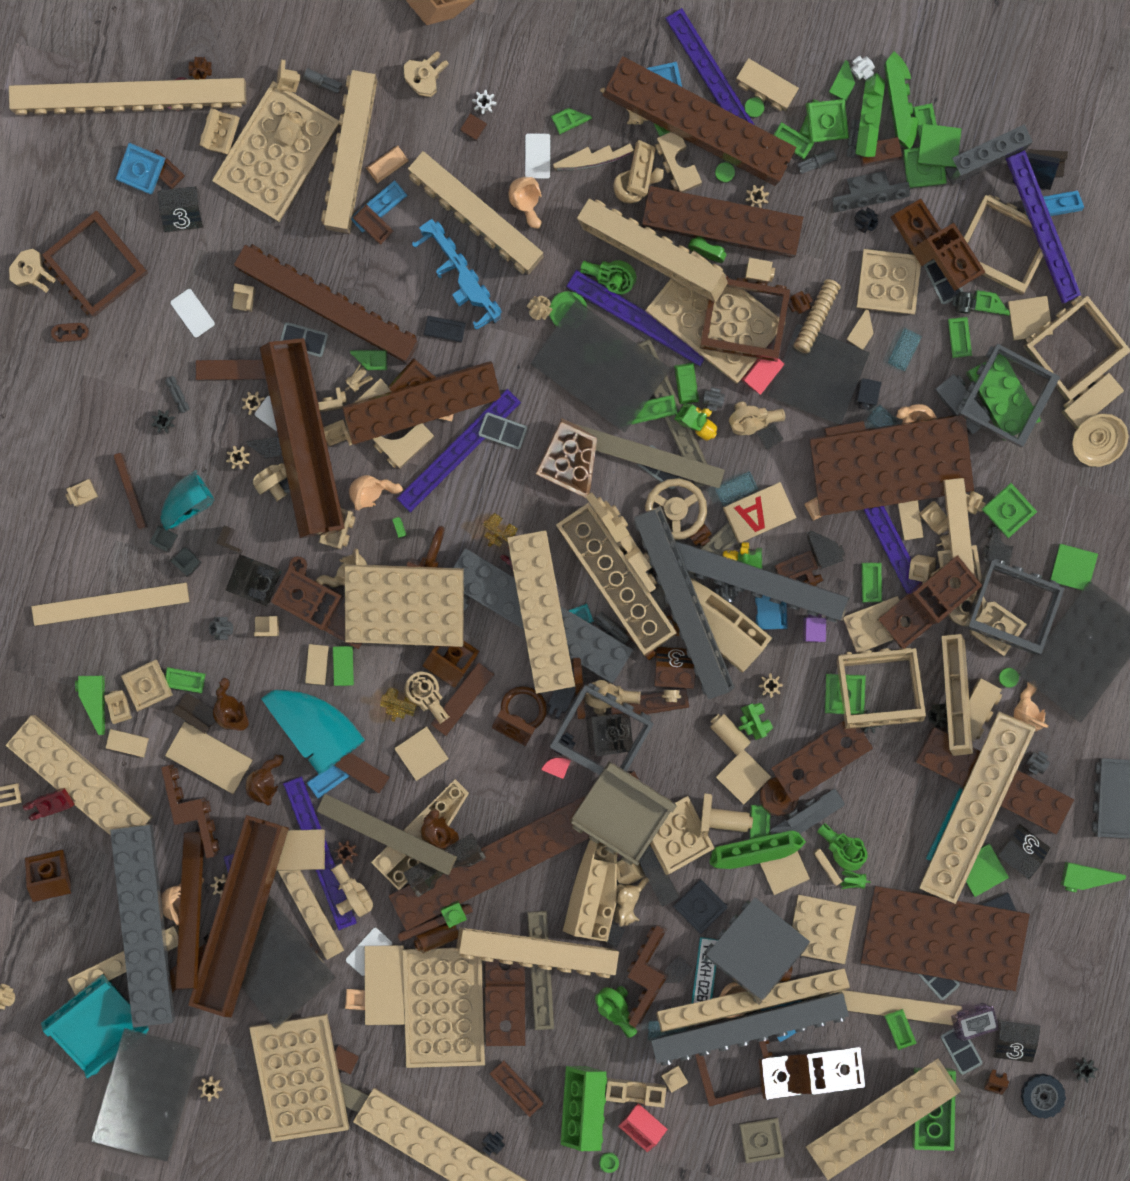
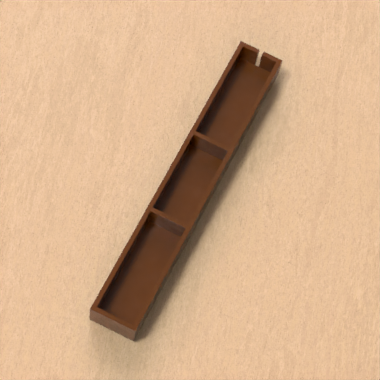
M634 770L629 772V774L638 779ZM586 795L456 860L449 875L436 870L389 894V898L405 930L407 931L441 914V908L459 901L461 904L589 839L590 835L583 831L581 834L573 829V824L570 821Z

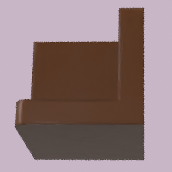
M339 1044L335 1052L337 1067L351 1074L359 1056L345 1050L346 1047Z

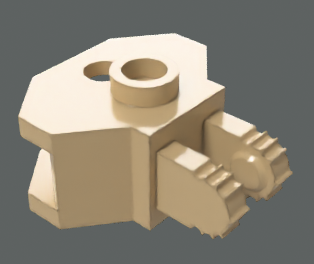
M439 52L434 53L428 60L424 59L422 62L409 60L404 65L405 81L419 96L432 97L437 92L436 79L439 77L438 74L449 64L447 61H444L434 70L431 64L440 57L441 54Z
M34 249L20 252L9 267L10 281L19 287L32 284L47 293L49 290L47 286L38 282L42 275L53 283L56 279L45 272L43 257Z

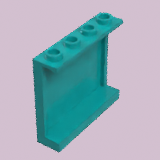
M103 974L41 1022L43 1032L48 1037L51 1036L80 1066L87 1079L97 1074L105 1064L111 1063L119 1053L129 1049L133 1042L138 1038H143L147 1031H149L148 1026L133 1027L130 1003Z

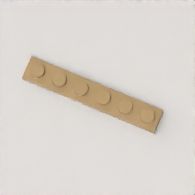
M301 870L278 871L325 958L328 960L344 951L342 944Z

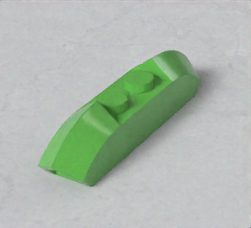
M893 52L885 62L884 69L895 136L899 138L900 145L910 149L918 131V118L911 117L913 106L912 103H908L907 95H910L909 84H905V81L910 80L911 76L903 59L896 52Z
M877 72L865 82L856 154L864 157H873L876 154L885 80Z
M787 831L716 847L712 851L709 864L716 868L734 869L782 859L797 852L806 841L799 832Z

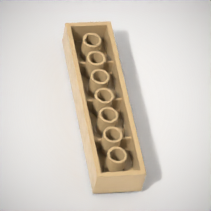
M352 70L351 75L347 76L346 87L348 95L344 94L342 104L345 112L344 114L341 113L339 119L341 133H337L335 143L338 150L333 153L332 164L334 172L330 171L328 181L331 189L326 192L325 202L327 210H323L321 219L325 228L330 231L350 234L351 218L354 214L378 82L375 74Z
M424 151L408 168L409 177L417 186L423 185L425 192L434 199L436 196L439 199L440 205L445 210L449 211L451 209L458 221L462 224L465 222L469 224L470 231L476 236L482 235L485 240L484 242L492 249L496 247L499 250V255L507 262L509 260L514 262V268L521 274L527 273L529 275L543 259L544 254L538 247Z
M588 199L577 217L583 230L713 302H717L728 284L725 274L722 272L723 269L716 264L709 265L706 263V259L696 254V256L689 254L687 248L681 245L679 247L673 245V242L665 236H662V238L655 235L656 232L649 227L644 229L638 226L639 223L632 218L627 220L622 217L623 214L613 208L612 210L607 209L603 202L597 199L595 201Z
M589 503L556 524V527L644 656L677 635V632Z
M540 531L508 537L536 694L575 687L547 532Z
M31 715L6 744L11 751L57 790L65 788L75 806L110 836V830L113 828L146 825L153 818L149 812L36 715Z
M459 927L456 951L462 958L474 959V956H480L479 959L483 961L493 962V959H499L501 963L513 965V961L519 962L520 966L532 967L533 964H538V967L541 969L552 970V967H557L559 971L571 973V970L574 969L579 974L591 975V972H595L596 975L604 978L616 975L619 951L612 948Z
M937 1058L810 1143L806 1148L827 1180H829L961 1091Z

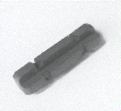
M857 119L851 121L850 128L852 130H850L849 148L846 156L849 158L857 157L856 147L860 120Z
M170 376L166 378L165 383L170 388L169 391L175 404H178L179 412H187L190 408L188 403L184 401L186 399L177 385L175 377Z

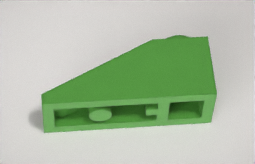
M78 676V680L75 681V691L78 692V696L98 735H104L105 676Z
M1065 862L1061 885L1066 886L1065 890L1077 892V889L1085 890L1125 880L1126 875Z

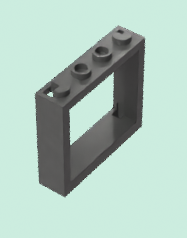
M997 343L994 347L990 346L987 351L986 357L988 359L985 365L981 364L976 374L979 376L976 382L972 381L967 389L969 395L967 399L963 398L958 406L960 412L958 415L1021 448L1024 447L1060 376ZM998 354L1047 379L1017 438L967 412Z
M994 559L988 561L980 581L983 586L976 592L977 596L974 598L964 628L1031 654H1042L1065 588L1059 586L1060 584L1054 580L1045 581L1041 579L1042 576L1039 574H1027L1023 572L1024 569L1014 565L1009 567L1005 565L1006 562L1003 560ZM993 570L1052 593L1035 643L975 620Z
M584 683L549 746L593 772L601 774L605 768L604 766L559 742L587 692L644 724L620 765V768L627 772L654 724L650 720L651 716L642 711L638 714L633 711L634 707L626 702L622 705L616 701L617 697L608 692L604 695L599 692L600 688L592 683L586 685Z

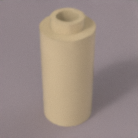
M718 713L710 721L712 723L710 728L736 755L740 754L751 743L725 714L720 716Z
M711 808L709 828L748 832V829H752L753 817H749L750 813Z

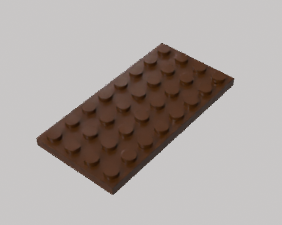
M960 415L809 438L820 516L945 496L943 480L964 478L965 493L974 491L966 418Z
M875 885L861 963L1016 991L1030 914L958 900L955 904L936 896Z

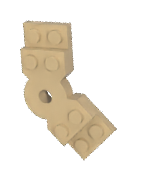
M593 493L587 495L586 498L622 553H627L624 556L649 593L656 589L654 585L657 582L651 573L649 575L646 574L652 568L647 553L642 554L626 529L628 523L624 517H618L621 515L615 505L610 506L607 500L603 502L601 497L596 498Z
M973 545L971 548L974 576L980 582L982 574L977 546ZM951 549L937 552L940 568L952 559ZM970 596L965 601L970 602L972 606L975 596ZM983 596L975 620L1018 637L1027 624L996 602L986 603ZM960 604L948 616L954 623L965 626L970 611H963L962 604ZM970 630L971 635L1002 656H1005L1011 647L1008 644Z

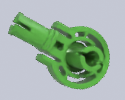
M584 260L581 265V273L595 276L598 283L604 284L610 292L616 294L628 293L636 283L637 276L635 270L631 265L621 260H615L610 263L603 261L601 265Z
M826 823L819 828L817 833L830 843L828 849L833 852L835 861L842 868L855 871L863 866L868 855L861 839L847 837L844 833L837 834Z
M618 986L616 990L609 987L602 988L595 996L599 1013L613 1022L614 1025H619L627 1038L634 1036L637 1033V1029L628 1024L630 1022L628 1018L630 1013L624 1000L628 996L627 990L622 986Z

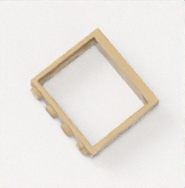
M985 195L964 235V239L968 243L986 206L1032 228L1026 212L1023 214L1017 211L1018 208L1010 203L1005 205L999 202L1000 199L996 196ZM1039 246L1022 282L980 262L985 270V273L982 275L1022 295L1025 293L1043 257L1041 248Z
M1078 296L1071 302L1072 306L1066 310L1064 308L1056 314L1057 318L1053 322L1047 321L1041 326L1042 331L1037 335L1035 333L1031 334L1026 339L1027 343L1023 345L1039 366L1054 373L1033 346L1082 306L1085 307L1112 341L1117 350L1068 390L1060 380L1057 382L1055 387L1066 400H1072L1130 352L1129 347L1088 296Z
M886 648L881 649L880 652L865 650L860 652V654L847 652V654L838 656L836 662L846 729L924 721L926 713L916 648H905L903 650L899 648V650L892 651ZM909 660L916 709L851 715L844 666Z

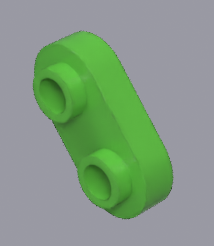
M700 237L692 238L688 245L692 252L694 250L701 256L717 263H723L727 256L724 248L718 245L712 246Z

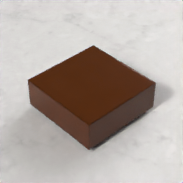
M470 113L460 131L477 141L487 123Z

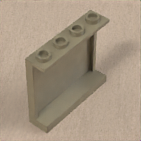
M609 761L570 821L573 824L572 828L579 833L586 832L590 835L588 838L593 842L605 844L607 851L614 855L617 852L623 856V861L629 865L634 863L638 866L641 856L670 812L673 813L677 805Z

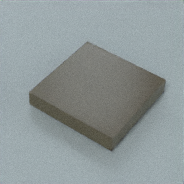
M778 1117L739 1124L746 1163L785 1157Z

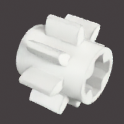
M859 55L852 61L854 66L851 68V71L858 80L861 78L867 80L874 74L872 70L875 66L867 56L862 59Z
M487 90L484 91V94L476 92L478 98L472 99V102L477 104L474 110L480 109L482 115L485 114V111L492 113L491 106L497 105L496 102L491 101L494 98V94L489 96ZM483 98H486L488 102L485 107L480 103L483 101Z

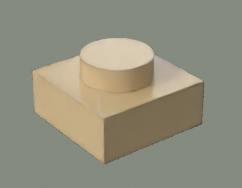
M679 1065L661 1075L671 1093L688 1083Z

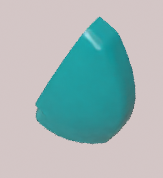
M194 470L178 481L167 495L160 515V521L166 531L182 525L209 508L213 501H215L203 479L197 475V470ZM192 508V512L189 515L184 514Z
M276 689L261 698L302 756L308 759L319 775L326 772L340 761L343 756L348 755L365 741L364 737L347 716L328 702L303 692Z

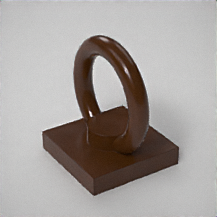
M444 526L437 528L427 557H422L421 561L411 558L407 563L408 567L439 568V562L435 560L445 533Z
M519 686L509 690L501 701V710L491 728L526 747L534 730L546 718L547 705L543 696L540 693L536 694L535 689L527 686ZM527 694L537 701L539 714L534 721L526 723L523 718L509 714L508 705L514 696Z

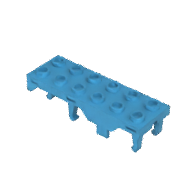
M431 219L419 227L424 237L415 243L413 241V247H418L432 237L449 258L447 262L437 269L438 278H442V274L455 268L459 272L458 283L460 289L452 294L458 306L460 307L469 300L473 306L484 307L487 313L477 323L473 322L474 328L478 330L492 321L494 323L501 319L500 313H502L501 308L496 301H490L489 291L484 285L480 287L478 276L473 269L468 270L466 267L468 264L461 253L457 254L455 252L456 245L451 238H445L443 235L445 232L441 224Z

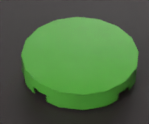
M561 292L551 301L550 308H552V311L549 314L550 319L558 328L568 331L580 327L586 320L588 313L587 304L582 296L576 292Z

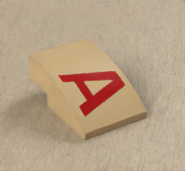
M781 482L723 507L738 543L796 518Z

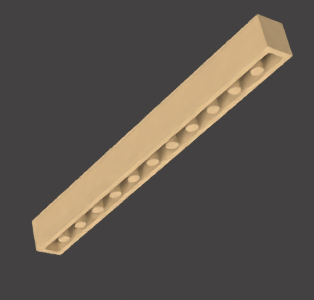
M244 78L9 86L10 110L15 112V115H27V112L43 115L47 114V111H54L55 114H65L69 110H74V113H86V110L103 113L105 109H113V112H124L125 109L131 108L132 111H144V108L162 111L164 107H171L172 110H183V107L199 110L203 109V106L221 109L224 105H230V108H242V105H246V81Z

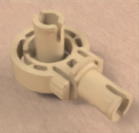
M739 402L734 407L736 411L729 418V424L735 434L751 435L757 430L767 427L769 423L785 421V412L783 409L767 411L766 408L747 406L745 402Z
M284 464L271 465L254 477L253 485L259 495L270 490L276 501L287 495L279 482L287 478Z
M417 672L409 677L405 684L407 699L412 704L420 706L423 711L430 710L439 724L448 719L450 716L447 715L439 702L443 697L439 693V684L436 678L427 672ZM410 683H412L410 689H413V690L411 691V694H410V692H409V684H410Z
M605 680L591 682L599 687V692L604 695L608 692L617 697L616 701L620 704L624 702L640 704V691H624L621 689V686H614ZM587 692L584 696L585 702L589 706L594 707L596 714L606 713V708L612 707Z
M342 863L332 868L331 871H333L340 884L338 890L343 889L347 897L343 902L336 904L339 913L344 915L354 909L359 917L369 913L373 907V902L364 886L348 876Z

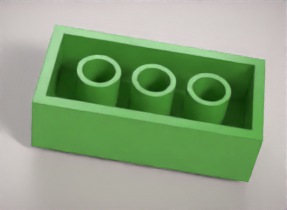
M999 354L996 356L977 394L983 405L990 412L991 415L989 416L994 425L1014 436L1020 433L1033 409V405L1007 358ZM980 365L966 372L970 382H976L979 376L976 372Z
M566 1066L561 1145L578 1151H601L604 1105L606 1103V1071L588 1066Z
M914 1067V1074L923 1068ZM945 1068L956 1084V1071L953 1068ZM955 1096L913 1123L912 1147L915 1150L954 1151Z

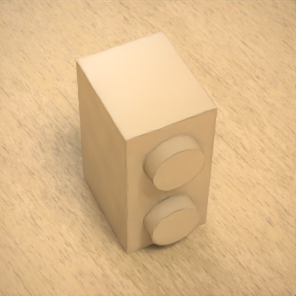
M749 258L744 279H747L749 283L756 284L757 281H761L768 285L774 278L775 268L772 267L773 262Z

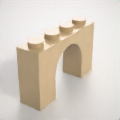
M380 378L355 402L388 393L391 390ZM422 423L416 425L404 437L397 440H389L382 436L373 438L376 442L373 446L380 453L384 451L389 456L386 460L394 468L398 466L401 469L434 438V435Z

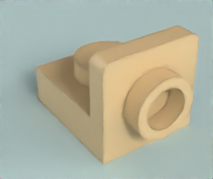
M337 387V399L334 400V397L323 398V402H318L320 411L342 409L343 403H347L345 391L341 392V388Z
M90 479L73 487L66 488L68 492L66 494L67 500L70 505L74 504L76 507L98 497Z
M932 501L919 513L931 530L938 535L948 530L947 516L935 501Z

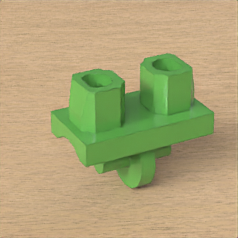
M752 703L741 708L744 716L740 717L743 725L738 727L739 730L745 729L748 735L753 734L755 740L767 736V733L773 729L769 720L761 722L758 716L765 713L762 703L754 705Z

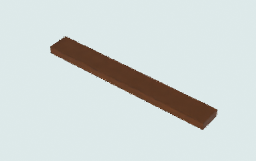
M186 832L183 838L176 989L179 990L197 989L204 851L200 832Z

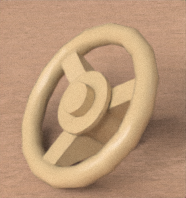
M680 478L667 479L657 484L648 494L645 512L653 509L654 502L661 506L666 516L672 521L674 540L686 539L694 535L704 524L707 515L706 499L702 491L692 482ZM673 486L687 488L693 493L685 500L679 497L666 500L658 495L662 490ZM698 501L699 515L697 521L687 530L680 532V520L686 516L688 508Z

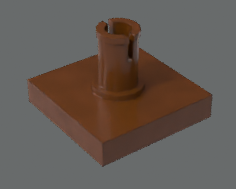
M413 358L388 388L394 391L436 378V376Z

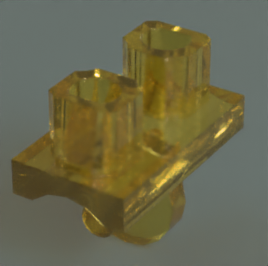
M496 513L491 515L482 524L495 533L491 535L489 532H486L484 535L485 538L490 540L487 544L489 547L493 543L501 547L503 542L497 539L498 536L508 542L507 538L515 536L518 528L510 523L504 532L497 528L503 518Z
M389 687L385 695H382L380 706L387 708L385 713L392 715L391 721L395 722L397 717L404 719L405 714L414 716L416 705L411 703L406 695L404 701L396 699L399 691Z

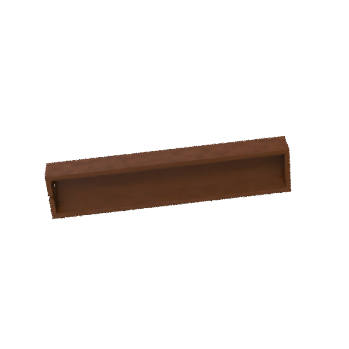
M624 56L619 60L602 94L603 97L773 186L780 182L787 164L797 148Z
M253 244L250 247L244 245L234 263L237 270L380 350H386L389 355L407 365L419 345L414 334L407 330L405 333L399 331L398 325L391 321H388V323L383 322L381 316L373 311L370 314L365 312L364 306L357 302L349 303L347 297L339 292L336 295L331 293L332 290L321 282L319 285L315 284L313 278L307 274H297L298 271L287 263L284 266L281 265L279 259L273 255H263L261 249Z
M305 339L268 342L260 347L299 537L307 538L337 533L345 529Z
M246 815L197 974V989H193L188 1006L222 1017L232 1018L289 827Z

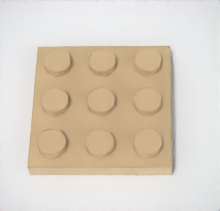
M863 249L856 308L915 315L921 265L915 255Z
M688 796L675 802L677 807L673 813L670 812L650 843L666 875L714 849L709 836L706 838L700 837L701 821Z
M798 894L792 927L810 941L808 948L801 956L845 964L856 906Z

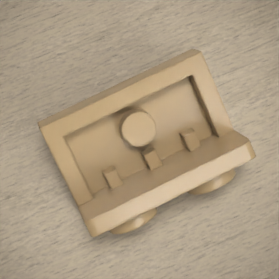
M211 108L201 135L200 146L210 151L228 155L240 118Z
M341 508L345 529L334 534L321 535L319 543L341 550L343 546L347 547L350 538L347 532L349 527L353 528L356 519L353 516L354 512Z

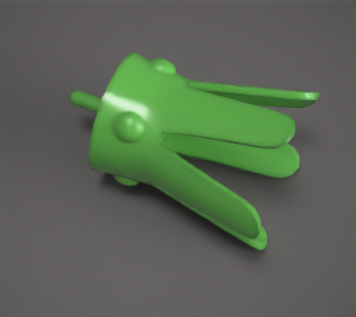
M846 869L842 871L843 875L848 876L844 878L845 882L840 884L841 886H847L842 889L855 887L864 889L866 883H871V881H866V874H857Z

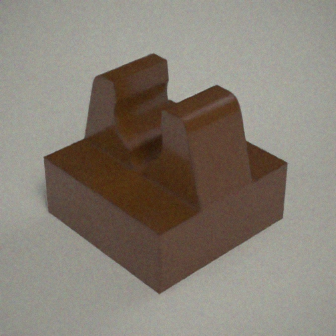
M993 1069L985 1082L984 1089L1003 1095L1009 1084L1007 1074L1003 1073L1001 1078L996 1077V1070Z

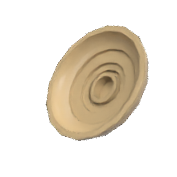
M1112 414L1091 416L1084 420L1074 433L1072 442L1074 454L1080 462L1088 466L1101 467L1111 464L1126 449L1129 438L1128 430L1123 421Z

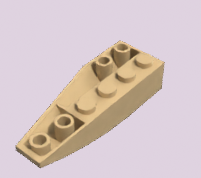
M690 577L721 655L743 673L760 655L772 637L728 601Z
M455 779L403 831L422 840L420 830L424 818L433 808L439 811V818L442 816L446 818L445 822L449 826L469 792ZM389 846L371 862L398 890L425 865Z
M590 840L576 876L563 931L573 936L607 942L616 907L617 852L614 855L605 849V844L601 842L597 844Z

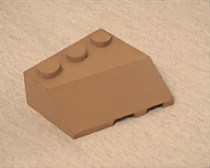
M406 0L426 25L453 19L475 2V0Z
M561 418L536 469V475L586 498L590 494L597 438L583 428Z

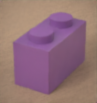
M808 614V618H804L803 641L826 642V618H822V614H819L818 617Z

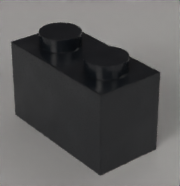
M862 378L858 383L854 404L859 405L858 408L862 410H870L877 406L882 382Z

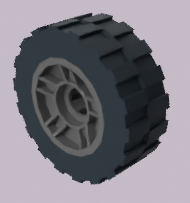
M1044 1073L1040 1075L1035 1074V1076L1028 1078L1029 1080L1025 1081L1021 1089V1099L1026 1110L1037 1118L1045 1119L1060 1113L1062 1107L1064 1108L1066 1092L1063 1085L1053 1076ZM1041 1093L1047 1094L1045 1100L1040 1098Z

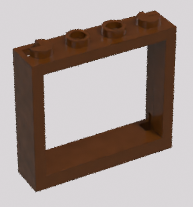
M97 210L42 254L45 258L43 263L49 270L54 269L58 274L55 276L62 285L66 284L70 288L68 293L74 300L79 299L83 304L80 308L87 316L89 314L93 317L97 316L148 274V271ZM96 221L134 267L136 272L92 306L52 256Z
M725 275L728 282L726 287L783 297L774 350L708 338L714 302L710 299L708 301L700 349L778 362L790 290L783 285L772 287L767 286L765 282L749 283L747 279L737 278L732 280Z
M755 1010V1011L747 1012V1013H745L744 1015L751 1014V1013H755V1012H757V1011ZM723 1018V1019H720V1020L712 1021V1022L705 1023V1024H701V1025H698V1026H702V1025H706V1024H710V1023H715V1022H719V1021H723V1020H727V1019H731V1018ZM769 1040L759 1042L763 1059L773 1058L772 1051L768 1052L766 1047L769 1044ZM699 1053L695 1054L709 1107L762 1092V1086L759 1085L715 1097L704 1056H699Z

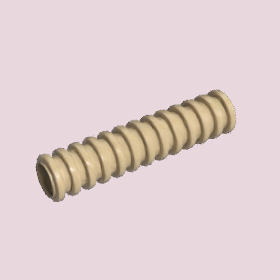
M827 279L824 281L825 285H822V290H820L816 298L817 300L811 308L812 311L809 312V316L806 318L807 321H805L801 329L802 332L799 333V337L796 339L797 342L794 343L795 349L802 353L810 352V348H812L816 340L815 337L818 336L817 332L820 331V327H822L826 319L825 317L828 315L827 311H830V306L833 305L835 296H837L838 290L841 288L834 280Z

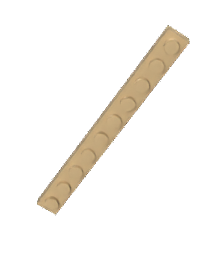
M844 968L779 983L760 1005L753 1001V995L745 991L658 1011L656 1014L661 1032L842 991L849 989L850 986Z

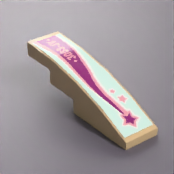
M631 144L612 152L609 145L594 153H591L589 147L554 163L553 168L555 171L596 167L631 155L634 150Z

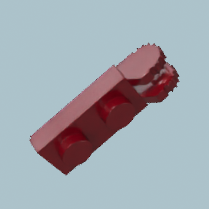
M62 788L37 797L22 807L24 811L30 810L35 806L37 807L38 811L28 817L30 821H33L40 817L43 818L69 809L75 804L67 790Z

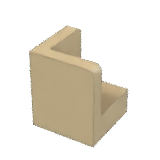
M281 59L277 75V89L296 93L300 82V74L297 71L286 70V60Z
M235 284L233 290L235 292L233 309L252 312L255 287Z
M920 554L916 555L910 563L909 579L921 582L927 581L930 578V574L935 571L936 558Z
M279 616L255 617L254 636H279Z
M623 860L617 862V879L619 883L630 885L645 877L640 862L638 866L634 863L629 865Z

